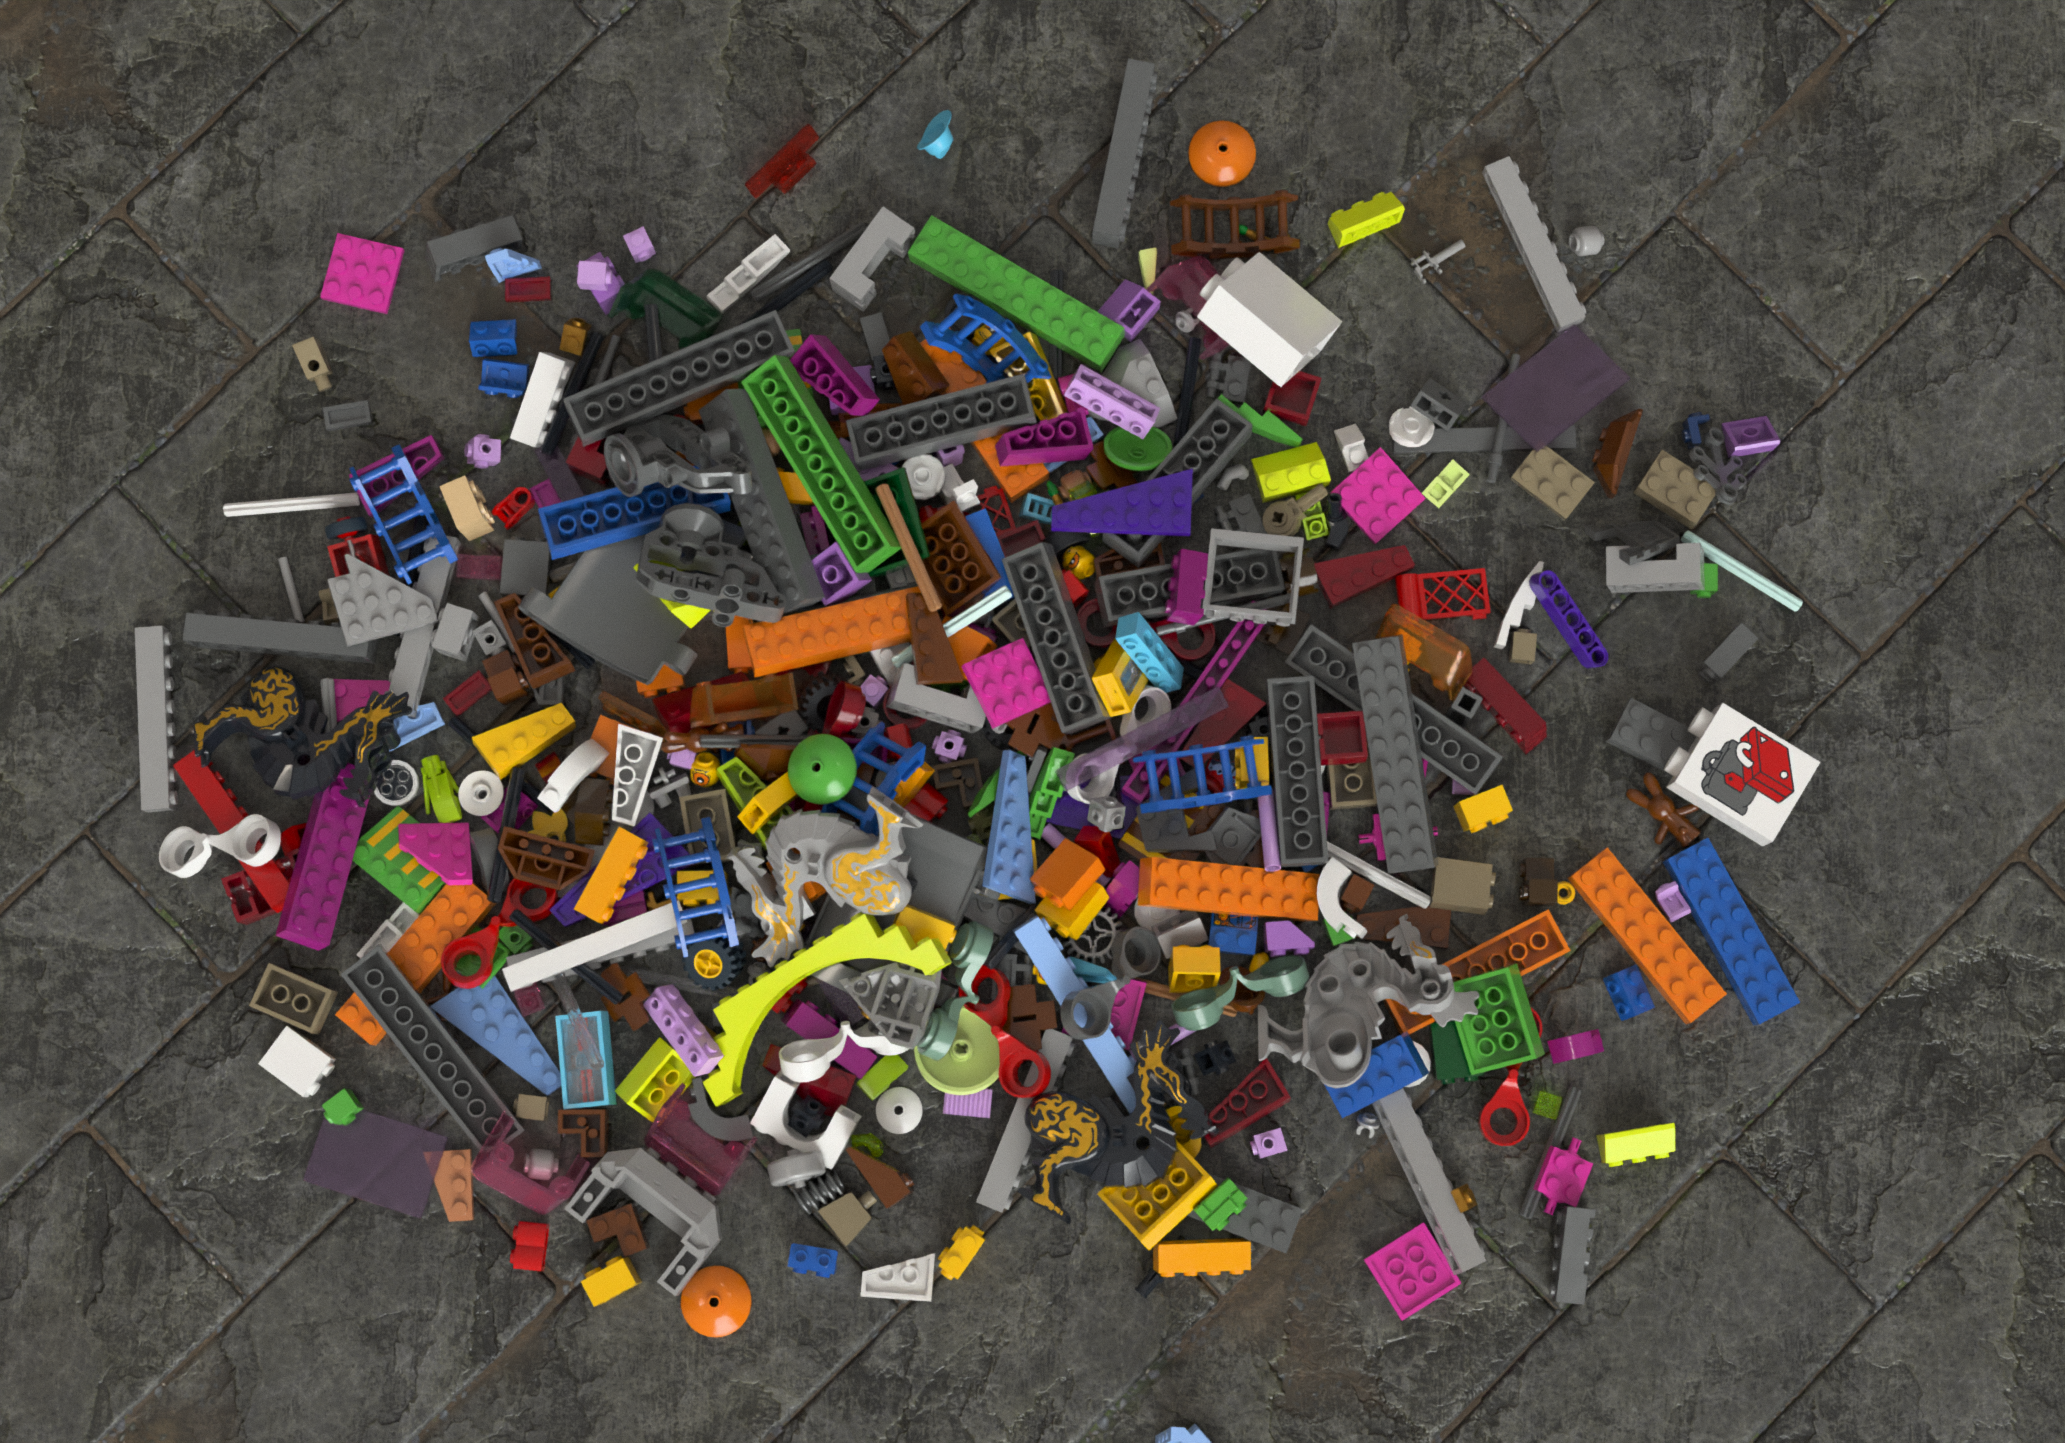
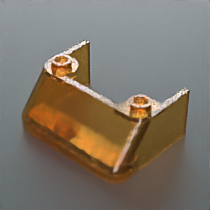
M1391 604L1386 611L1375 638L1403 634L1407 661L1429 673L1433 680V685L1442 691L1446 689L1448 691V698L1453 701L1473 672L1469 647L1462 641L1403 607Z
M776 673L764 675L762 679L717 686L711 685V681L697 683V687L693 688L691 728L716 725L723 721L729 723L764 718L799 710L793 673L776 676Z

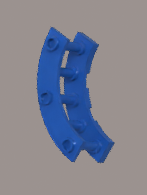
M955 294L953 298L958 307L941 323L925 321L920 326L929 345L944 349L950 353L953 350L962 355L961 360L975 372L980 370L988 379L986 383L1005 379L1003 371L1020 356L1030 369L1024 374L1027 384L1033 378L1050 379L1052 377L1048 371L1047 363L1040 358L1031 344L1015 328L1012 321L1003 318L993 309L970 296ZM962 315L973 318L960 331L954 332L949 329ZM981 323L995 330L979 346H975L966 339ZM1003 337L1014 350L998 364H994L985 355V352Z
M400 444L391 448L395 457L391 458L392 461L361 476H358L354 467H351L349 469L353 477L349 480L355 491H361L377 522L373 526L379 537L384 536L397 564L394 565V569L399 578L404 576L406 582L410 584L412 581L408 571L439 556L441 558L446 556L450 564L457 561L458 558ZM395 469L397 471L402 469L406 477L403 480L404 483L370 499L364 484ZM407 491L409 493L414 492L418 500L415 507L382 522L375 508L376 506ZM418 515L426 516L430 524L426 527V530L395 545L393 544L387 530ZM430 537L432 539L437 538L439 544L435 545L436 548L403 564L398 553Z
M880 722L874 728H870L867 731L865 737L853 749V753L856 758L857 769L864 761L886 773V777L881 785L875 788L893 800L897 794L894 790L900 781L906 782L924 764L926 745L917 742L911 748H905L884 737L885 723ZM878 745H881L902 757L895 765H889L870 753ZM858 777L855 778L853 786L867 794L870 793L872 785ZM842 798L836 802L823 805L821 813H837L839 808L860 820V830L875 836L878 835L879 827L876 811L870 804L866 811L860 810L842 800Z
M1252 735L1240 737V742L1206 748H1203V744L1189 746L1190 750L1159 754H1156V750L1143 751L1142 756L1133 758L1134 763L1146 762L1151 798H1149V803L1140 804L1141 814L1163 812L1169 809L1179 810L1232 802L1238 799L1272 795L1271 785L1261 786V782H1258L1253 746L1264 744V739H1254ZM1244 748L1249 783L1247 788L1237 790L1233 783L1228 750ZM1219 752L1225 788H1223L1222 793L1211 794L1210 790L1207 789L1202 755ZM1193 756L1198 792H1196L1197 796L1185 798L1181 791L1176 758ZM1167 759L1173 794L1170 796L1171 800H1163V796H1160L1155 765L1157 760Z
M710 817L701 819L702 828L698 829L697 832L662 839L660 829L657 828L655 829L656 838L652 839L655 853L660 852L667 884L663 885L666 899L671 898L678 935H674L677 949H682L684 957H688L686 945L718 937L728 938L730 947L739 945L728 888ZM700 840L701 843L706 842L707 849H703L704 852L667 860L664 848ZM706 861V863L711 862L713 874H709L710 877L673 885L669 869ZM710 886L712 888L717 887L719 900H716L714 904L679 911L675 894ZM717 912L718 915H723L724 924L720 925V928L684 936L681 920Z

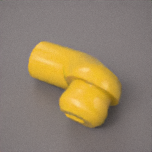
M1265 952L1256 953L1252 958L1249 971L1252 973L1269 961V956Z

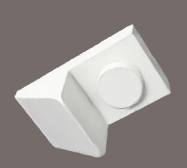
M1356 424L1334 431L1349 474L1368 458L1364 446L1365 439Z

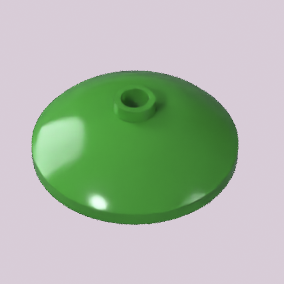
M1119 426L1111 430L1104 440L1106 456L1119 467L1132 471L1155 469L1172 451L1170 438L1163 431L1153 426L1144 439Z
M816 734L801 741L792 752L788 763V777L794 791L802 799L820 805L830 804L843 798L852 788L857 774L856 758L851 748L840 738L829 734ZM819 763L821 768L816 772L814 767Z

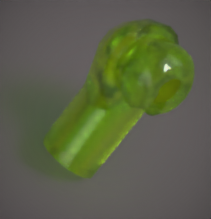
M868 1133L851 1136L853 1147L866 1146L871 1150V1155L874 1157H879L883 1154V1142L874 1134Z

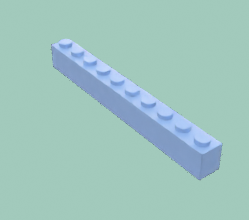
M1035 915L1015 928L1013 932L1061 1006L1069 993L1087 989L1088 986L1082 977L1077 978L1073 970L1076 967L1069 957L1065 959L1060 952L1064 948L1057 937L1052 939L1048 933L1051 928L1045 918L1039 919ZM1077 1003L1073 1012L1074 1020L1077 1025L1083 1028L1087 1022V1012L1083 1005ZM1110 1022L1108 1029L1103 1035L1083 1040L1126 1110L1131 1114L1136 1107V1096L1127 1077L1134 1073L1136 1061L1132 1055L1126 1056L1123 1051L1126 1046L1119 1035L1114 1037L1111 1029L1114 1027Z

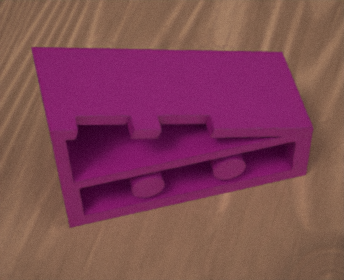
M1181 548L1177 555H1173L1171 568L1174 569V575L1170 577L1168 583V591H1171V595L1165 604V613H1168L1167 621L1194 626L1204 615V609L1200 607L1201 600L1205 598L1206 591L1203 590L1204 580L1207 578V553Z
M1130 860L1127 864L1122 862L1113 873L1114 879L1105 890L1110 898L1104 904V907L1111 908L1110 912L1112 914L1116 913L1118 919L1138 897L1140 868Z

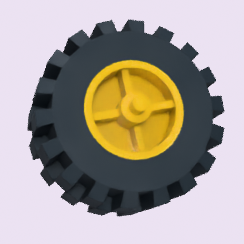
M712 926V927H708L706 930H702V931H707V930H711V929H714V928H713V926ZM723 937L688 944L686 946L688 957L682 956V962L685 963L683 969L688 971L687 977L689 979L693 978L695 980L694 984L696 986L701 984L702 989L707 990L710 987L711 991H716L718 988L723 989L738 977L744 969L743 966L746 964V959H744L746 950H742L744 944L741 941L739 945L730 947L728 938L723 939Z

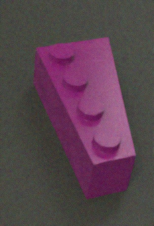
M810 334L790 359L802 381L809 383L820 394L826 395L833 403L850 415H868L880 400L827 336Z
M1081 407L1073 412L1060 414L1056 418L1045 419L1038 424L1028 425L1004 433L996 443L995 448L999 465L1013 466L1085 460L1093 450V443L1084 407Z
M432 435L402 449L418 480L445 459L436 438ZM393 453L356 472L358 476H361L392 461L391 458L395 457ZM395 469L364 484V487L371 499L404 483L403 480L406 477L402 469L398 471ZM357 490L368 515L374 518L361 491ZM400 495L376 506L378 514Z
M797 998L781 1019L786 1026L804 1039L831 1038L837 1035L840 1030L835 1026L837 1024L835 1019L828 1014L824 1017L817 1013L819 1008L809 1000L804 1003ZM847 1034L843 1051L834 1060L859 1079H862L877 1056L872 1053L873 1049L859 1046Z

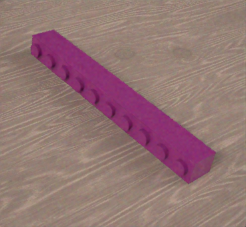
M1248 619L1237 622L1149 750H1156V754L1177 752L1265 624H1257L1253 620ZM1167 759L1155 761L1157 778L1160 777L1167 767ZM1146 762L1139 763L1121 790L1123 794L1139 805L1150 791Z

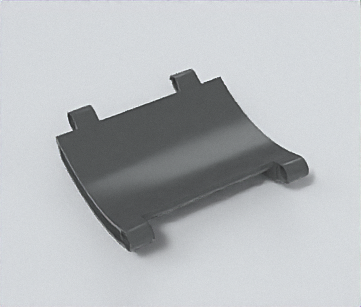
M608 473L606 479L608 478L611 482H613L612 478L610 477V474ZM722 519L724 523L723 542L737 545V549L740 550L747 539L743 528ZM646 534L583 551L552 599L533 587L529 589L518 605V608L524 614L585 654L643 684H651L663 665L668 666L680 675H686L698 656L692 649L679 643L688 626L675 616L660 598L651 595L636 583L637 572L633 567L639 564L641 548ZM741 550L744 553V558L755 562L752 554ZM683 570V572L692 574L700 573L717 578L722 577L721 575L712 574L699 570Z
M852 786L850 791L842 798V800L862 811H866L869 806L867 802L868 794L855 786ZM914 815L924 822V825L920 828L902 827L906 849L901 855L911 856L907 876L918 881L908 905L953 922L955 925L954 929L958 931L974 893L987 896L996 902L1000 897L1001 893L982 886L988 847ZM858 820V823H857L856 826H859V828H860L861 823H860V820ZM827 892L805 942L803 941V948L808 950L814 946L812 942L822 936L827 938L833 934L831 930L841 924L846 926L852 922L850 918L861 911L846 902L840 907ZM896 914L874 915L882 931L892 926ZM948 942L945 951H949L952 943ZM795 949L791 953L790 958L787 960L788 962L795 958L794 954L797 951H799V949ZM874 958L852 959L824 967L810 975L847 992L839 980L857 977L863 972L896 961ZM941 978L935 1004L942 1006L945 1001L954 998L959 986Z

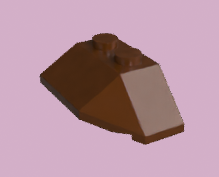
M1638 408L1610 422L1606 428L1601 430L1598 441H1602L1600 449H1596L1593 454L1592 462L1595 463L1593 470L1607 497L1613 499L1617 494L1643 409Z
M740 744L734 752V757L740 759L759 779L774 782L788 772L789 759L796 746Z
M505 826L498 846V850L514 879L559 891L589 873L595 853L593 849Z

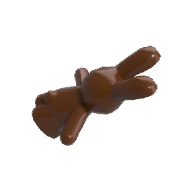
M723 721L711 731L702 727H695L689 730L688 733L665 732V740L668 742L661 744V750L664 753H674L683 750L701 753L706 751L707 748L700 746V735H744L742 724H736L735 727H728L727 723ZM710 748L712 753L717 754L720 749L730 752L737 748Z
M1645 773L1643 780L1653 798H1648L1637 789H1628L1626 792L1628 799L1646 808L1654 819L1662 822L1654 838L1656 844L1663 843L1669 830L1683 848L1686 847L1701 833V830L1692 824L1685 815L1697 811L1699 807L1690 803L1676 809L1673 800L1663 793L1656 777L1652 773Z

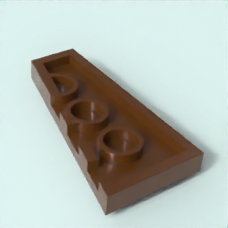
M907 593L905 597L916 685L962 683L964 680L938 612L929 611L922 593Z
M1428 905L1426 909L1418 906L1356 915V922L1367 930L1366 935L1362 939L1393 943L1394 938L1387 939L1386 935L1400 924L1399 918L1407 914L1408 919L1406 921L1411 922L1412 926L1419 930L1423 945L1448 948L1451 910L1430 908V905Z

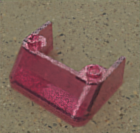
M1196 256L1169 266L1147 288V291L1150 293L1161 288L1166 298L1170 300L1181 299L1188 309H1193L1192 314L1197 319L1198 314L1207 303L1199 294L1208 281L1218 273L1207 259L1202 256ZM1199 321L1207 332L1203 336L1206 350L1199 356L1203 360L1219 353L1230 344L1204 322Z
M682 1083L661 1107L644 1141L648 1148H653L661 1155L660 1158L666 1162H671L679 1169V1172L690 1177L702 1189L712 1195H719L747 1158L758 1138L754 1136L746 1146L736 1141H730L724 1146L689 1120L691 1113L688 1104L679 1099L686 1087Z
M503 1112L473 1161L471 1173L478 1181L542 1215L548 1214L573 1194L590 1162L578 1153L567 1174L553 1179L548 1189L509 1168L514 1158V1151L503 1140L515 1121L507 1113Z

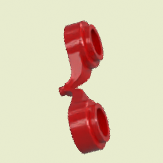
M513 878L508 886L502 910L498 916L492 917L490 925L476 933L457 938L445 947L441 956V967L447 979L456 987L464 989L475 988L484 983L493 969V957L499 941V926H518L509 919V916L515 909L520 910L533 922L547 918L552 914L550 909L558 902V891ZM539 888L547 893L546 901L537 909H527L522 905V897L530 889ZM466 955H476L481 959L479 970L471 976H461L456 971L458 961Z
M982 965L972 981V992L978 995L980 983L990 977L997 983L998 995L989 1004H984L979 999L977 1004L966 1002L963 1006L992 1027L991 1033L995 1035L999 1043V1080L1004 1090L1018 1098L1036 1097L1043 1093L1049 1085L1051 1079L1050 1064L1041 1052L1030 1048L1017 1037L1002 1030L1007 1020L1008 1001L1011 993L1010 983L1007 976L998 968L991 970ZM959 986V997L967 996ZM1027 1060L1033 1061L1039 1071L1036 1082L1029 1087L1022 1085L1018 1079V1069Z
M1531 1008L1541 1038L1542 1022L1537 1012ZM1523 1062L1506 1066L1508 1076L1479 1113V1129L1484 1138L1492 1144L1498 1146L1514 1145L1520 1142L1529 1130V1113L1524 1105L1517 1083L1518 1070ZM1498 1108L1509 1109L1515 1116V1127L1507 1135L1497 1134L1490 1125L1491 1114Z

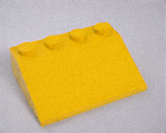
M1177 1140L1179 1151L1175 1153L1173 1165L1169 1166L1164 1179L1159 1178L1146 1188L1143 1185L1128 1189L1124 1186L1104 1187L1097 1193L1148 1250L1154 1247L1218 1187L1213 1178Z

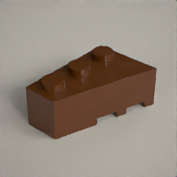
M911 331L894 336L883 347V355L903 405L940 396L949 387L950 384Z
M1159 543L1139 568L1113 549L1094 559L1096 579L1100 576L1165 565L1161 543Z

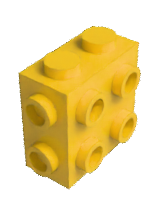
M972 1225L971 1228L968 1226L964 1229L958 1228L952 1237L954 1241L952 1247L949 1249L946 1246L938 1257V1260L941 1261L939 1267L942 1268L940 1273L950 1280L954 1277L958 1280L986 1240L982 1237L984 1232L975 1225Z

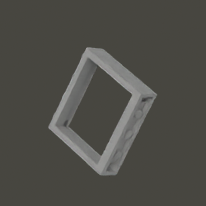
M1211 529L1207 578L1205 581L1206 591L1202 608L1204 609V615H1207V618L1210 619L1229 617L1230 620L1237 622L1248 619L1253 620L1257 624H1266L1267 621L1276 622L1279 626L1295 624L1304 538ZM1217 545L1295 553L1289 613L1210 605Z

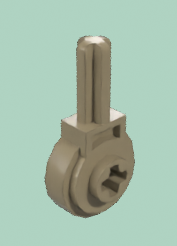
M1322 484L1317 485L1298 500L1292 497L1288 501H1277L1271 504L1263 515L1262 524L1265 531L1272 535L1293 537L1299 531L1301 520L1307 517L1305 511L1328 495L1325 486Z

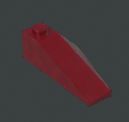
M770 1044L762 1066L776 1076L781 1070L779 1051L782 1048ZM830 1066L822 1077L809 1082H800L795 1093L803 1100L807 1095L811 1096L827 1108L824 1113L825 1115L833 1117L841 1105L847 1106L857 1076Z

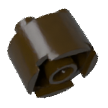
M1305 548L1302 551L1298 597L1318 593L1319 588H1314V584L1318 583L1313 557L1308 558L1306 554L1310 552L1309 548ZM1293 552L1282 553L1281 558L1278 559L1285 580L1284 595L1291 593L1295 553Z

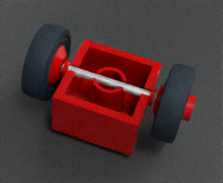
M348 516L339 518L337 522L325 527L328 539L341 538L345 540V542L327 546L335 577L349 574L344 558L345 554H349L389 576L379 536L369 534L355 539L353 537L367 530V523L364 517L351 518Z

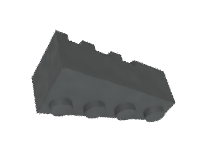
M502 215L496 217L492 222H479L466 230L456 229L450 235L443 237L437 235L430 238L426 244L425 259L434 282L442 280V274L451 272L454 275L461 272L460 269L467 264L474 266L481 264L486 260L485 256L489 255L494 249L502 248L503 250L509 249L513 251L521 248L522 237L513 215L508 217Z
M1560 1206V1211H1556L1555 1224L1558 1225V1234H1554L1553 1238L1556 1258H1552L1551 1272L1555 1273L1554 1282H1550L1549 1296H1553L1552 1301L1584 1305L1588 1272L1584 1271V1266H1588L1591 1253L1589 1247H1587V1242H1590L1593 1237L1590 1218H1595V1209Z

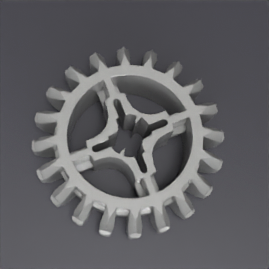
M1109 907L1106 908L1105 912L1100 910L1096 916L1106 920L1111 930L1098 928L1094 917L1091 921L1094 931L1105 934H1099V937L1095 936L1094 946H1092L1090 936L1081 935L1079 939H1085L1089 943L1090 953L1081 950L1076 945L1074 939L1068 936L1069 941L1063 943L1064 947L1069 945L1072 947L1067 951L1068 955L1075 951L1077 954L1074 958L1079 959L1080 956H1083V961L1086 962L1088 958H1091V963L1095 965L1096 958L1100 959L1101 964L1105 963L1104 955L1112 959V954L1109 951L1112 949L1115 936L1122 931L1116 930V927H1120L1122 922H1113L1118 915L1114 913L1109 917L1108 913L1111 910ZM1091 923L1087 926V928L1084 930L1082 934H1086V931H1090L1089 929L1091 928ZM1112 937L1109 945L1104 950L1097 952V941L1101 938Z

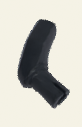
M1332 493L1327 496L1328 510L1324 514L1329 529L1325 544L1327 547L1339 551L1348 534V522L1346 512L1342 509L1341 495Z

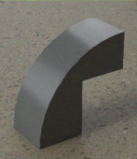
M492 827L470 833L471 852L481 867L482 886L487 894L498 842ZM506 870L502 892L507 891L510 884L508 870Z

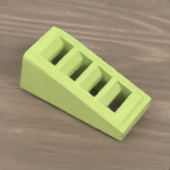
M1157 248L1140 250L1138 254L1144 288L1152 295L1154 294Z

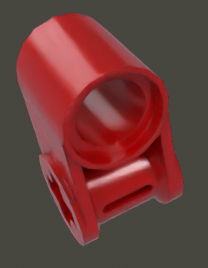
M517 487L493 508L491 514L497 516L505 524L504 527L509 530L535 505L534 496L525 487ZM527 494L528 500L524 504H519L518 499L520 495Z

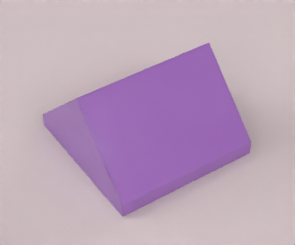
M1767 416L1722 423L1728 458H1731L1733 455L1743 456L1773 451L1780 444V439Z

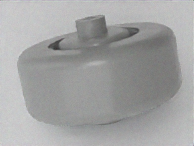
M797 1149L787 1151V1157L775 1160L767 1166L770 1182L776 1187L795 1184L796 1188L805 1187L806 1180L821 1176L826 1171L823 1155L820 1151L798 1154Z

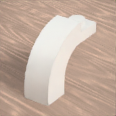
M953 464L943 467L946 475L945 485L941 492L938 493L943 503L948 505L955 500L962 512L979 505L980 501L976 496L978 486L974 479L963 483Z
M593 739L585 741L555 770L548 779L549 783L537 799L553 812H558L580 782L589 774L597 771L610 753Z
M1332 857L1322 870L1318 880L1317 900L1319 908L1326 921L1337 933L1344 925L1343 931L1352 938H1355L1357 935L1362 939L1366 935L1367 930L1348 916L1340 905L1342 889L1353 873Z

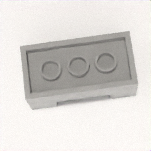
M882 207L829 278L832 290L864 312L877 294L876 289H874L875 283L869 279L890 250L901 258L905 257L916 240L914 227L885 207Z
M1700 543L1676 544L1677 560L1641 561L1630 566L1619 558V550L1629 548L1630 546H1606V585L1611 593L1705 590L1704 550Z
M904 663L896 670L886 707L972 734L983 728L986 715L970 684L961 691L959 697L924 685H916L914 665Z

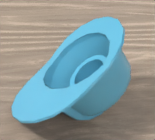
M942 111L931 120L921 141L917 145L918 150L924 149L930 155L936 156L939 159L945 156L953 142V135L948 127L952 116L951 111Z

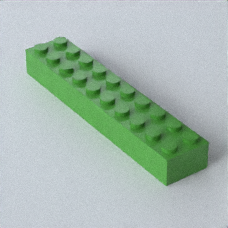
M932 215L907 252L911 262L962 292L979 298L984 305L1102 373L1125 336L1124 327Z
M774 355L741 381L855 572L869 573L901 549L898 539L789 358Z

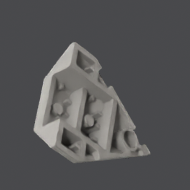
M1141 339L1119 347L1101 376L1158 406L1160 411L1153 427L1161 428L1176 421L1177 416L1168 390L1150 352ZM1088 409L1089 414L1086 417L1109 421Z
M894 962L863 972L857 977L839 980V982L891 1044L914 1049L925 1035L939 993L942 969L933 975L925 976L921 969L904 963Z

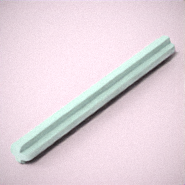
M1687 530L1683 534L1681 542L1700 543L1705 557L1793 611H1798L1802 606L1803 601L1691 531Z
M1006 585L1000 587L944 623L943 627L947 637H950L1012 596L1009 588ZM912 645L891 658L895 667L899 668L902 664L913 660Z

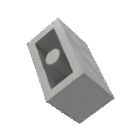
M1186 910L1151 926L1166 959L1171 957L1173 946L1188 945L1190 947H1198L1203 942L1209 940L1196 911Z

